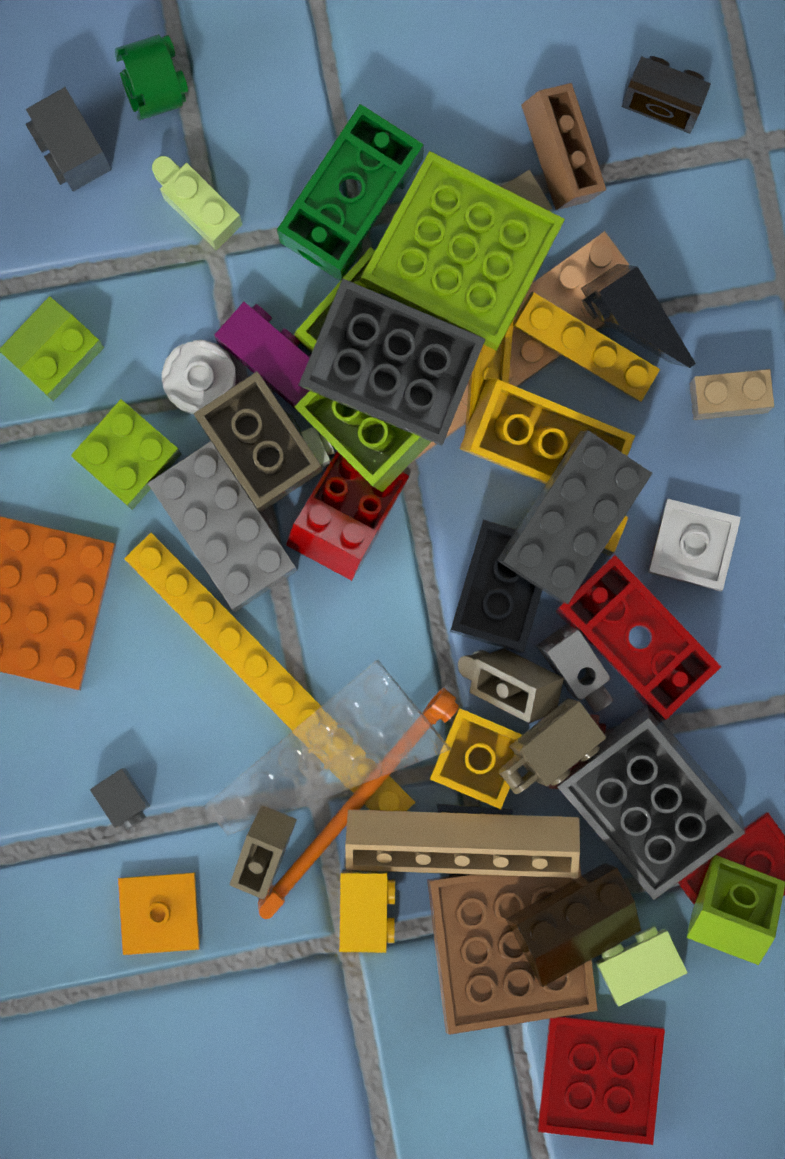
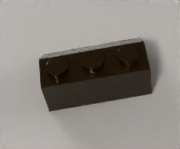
M603 863L506 918L541 987L548 985L641 931L635 901L618 868L607 863Z

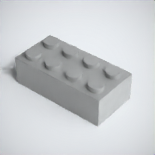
M211 441L148 483L234 612L297 571L295 565Z

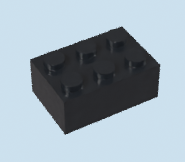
M483 520L450 632L522 654L526 648L542 590L497 561L517 529Z

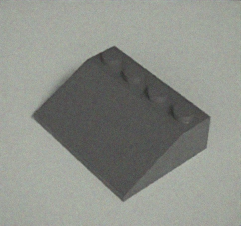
M342 279L298 386L442 446L485 339Z
M648 704L619 724L598 745L600 749L594 756L586 761H581L570 771L566 779L557 784L559 790L653 900L745 834L742 816Z

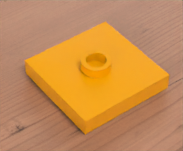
M195 872L118 878L123 955L200 949Z

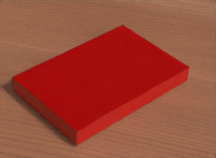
M765 812L744 827L745 834L716 854L722 858L785 881V835L768 812ZM711 859L678 882L693 905L696 902Z

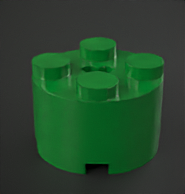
M157 34L115 48L116 62L123 60L126 68L119 73L133 112L138 111L137 119L139 121L181 108L183 102H186L187 82L182 70L175 71L172 58L176 55L169 35L161 37Z

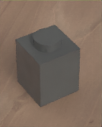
M121 768L90 789L114 828L124 824L128 830L146 818L143 811L149 808L150 805L126 768Z

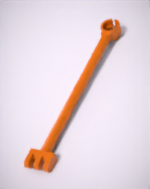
M442 688L430 700L422 715L275 886L271 885L265 900L259 898L258 910L259 915L263 919H270L285 902L284 897L345 828L348 810H360L433 724L435 725L439 719L446 723L452 718L459 705L455 702L456 698L449 691Z

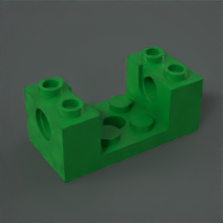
M359 104L277 228L279 242L341 281L362 253L363 239L398 187L402 190L405 188L422 162L424 144L362 104ZM353 179L360 183L362 189L358 196L347 198L341 194L339 188L345 180Z

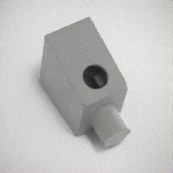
M565 624L536 645L553 671L564 678L563 685L574 698L579 701L585 698L595 713L612 703L613 698L604 687V684L611 678L578 629ZM585 668L586 674L579 680L577 678L578 673L581 669Z

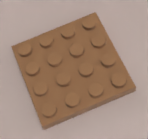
M580 860L578 878L581 876ZM459 874L427 879L445 1032L448 1035L598 1011L592 960L548 985L541 987L506 921V918L577 878Z

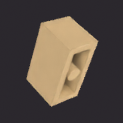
M770 369L695 376L689 383L693 420L764 414L774 408Z

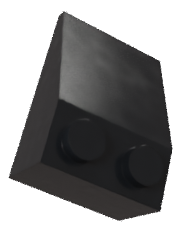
M617 264L581 288L586 297L582 300L583 305L593 319L598 317L600 321L669 363L691 368L696 364L638 266Z

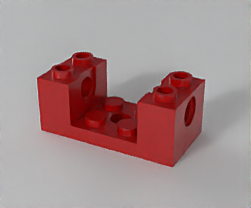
M616 555L576 591L568 604L563 603L555 611L568 625L578 629L583 637L585 636L636 690L633 694L644 706L648 704L661 721L668 719L721 668V665ZM637 626L644 627L650 634L648 646L642 649L635 648L629 641L630 631Z

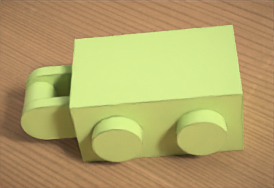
M160 156L154 160L152 171L156 180L162 185L160 191L164 200L217 251L243 225L240 214L187 162L180 168L166 156Z

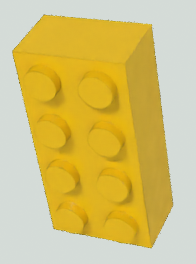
M487 378L459 449L547 484L581 431L589 430L626 456L629 454L635 435L499 379Z

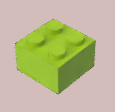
M120 399L71 454V457L133 510L151 490L148 483L167 471L182 454L174 444Z

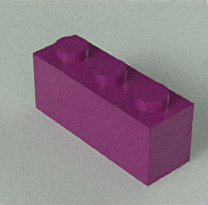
M243 302L214 334L215 339L251 372L255 373L258 371L264 382L296 409L295 406L310 391L298 385L311 354L308 357L298 348L301 342L287 329L283 328L279 332L269 323L273 318L262 307L255 304L251 308L247 303Z

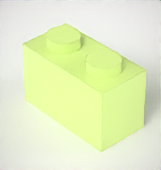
M655 926L650 927L635 935L637 942L624 948L619 943L601 954L602 959L596 961L597 967L618 1007L688 973L667 930L661 929L657 931Z

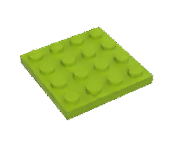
M429 151L363 272L360 282L404 305L484 338V345L497 351L565 219Z

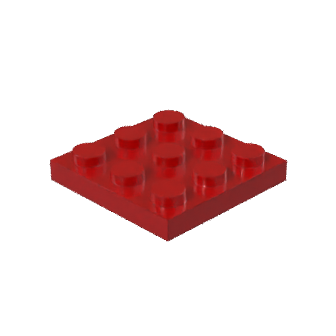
M568 1016L550 1018L539 1108L538 1132L653 1145L665 1028Z

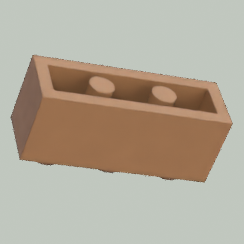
M572 83L539 90L521 104L555 210L588 203L607 189Z

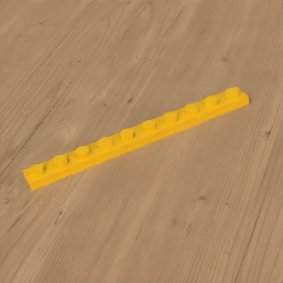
M150 533L124 559L354 793L379 764L189 570ZM388 776L364 805L369 810L407 811L416 802Z

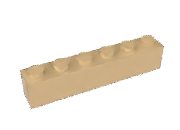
M348 810L345 842L346 870L578 878L580 859L579 817Z

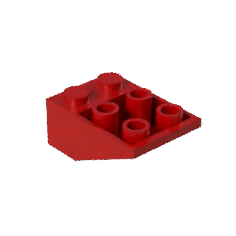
M337 451L295 520L286 546L352 581L407 483L409 475L402 472L381 492L373 487Z

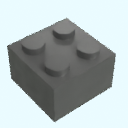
M66 87L26 109L31 121L25 125L42 153L47 150L50 151L44 158L60 185L67 182L71 190L75 191L111 171L102 149Z

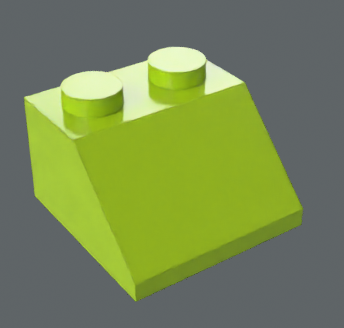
M49 296L2 345L0 353L54 402L104 349V346L82 323Z
M713 856L692 910L686 938L759 965L776 937L785 881L720 856Z

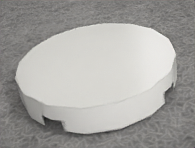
M193 340V342H187L174 348L166 358L161 373L163 389L170 402L181 411L193 415L236 386L237 383L236 368L229 354L216 343L206 340Z

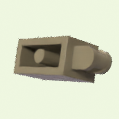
M505 648L492 653L478 650L472 655L461 657L458 661L460 674L472 681L469 693L527 723L547 716L558 707L564 678Z
M568 698L509 746L516 756L500 768L499 774L504 778L514 794L521 793L534 782L544 786H549L550 784L552 786L557 785L569 776V768L579 760L586 761L594 756L600 749L598 745L606 739V736L581 702ZM522 765L528 771L523 777L517 771Z

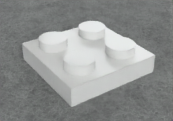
M667 499L648 573L723 591L741 517Z

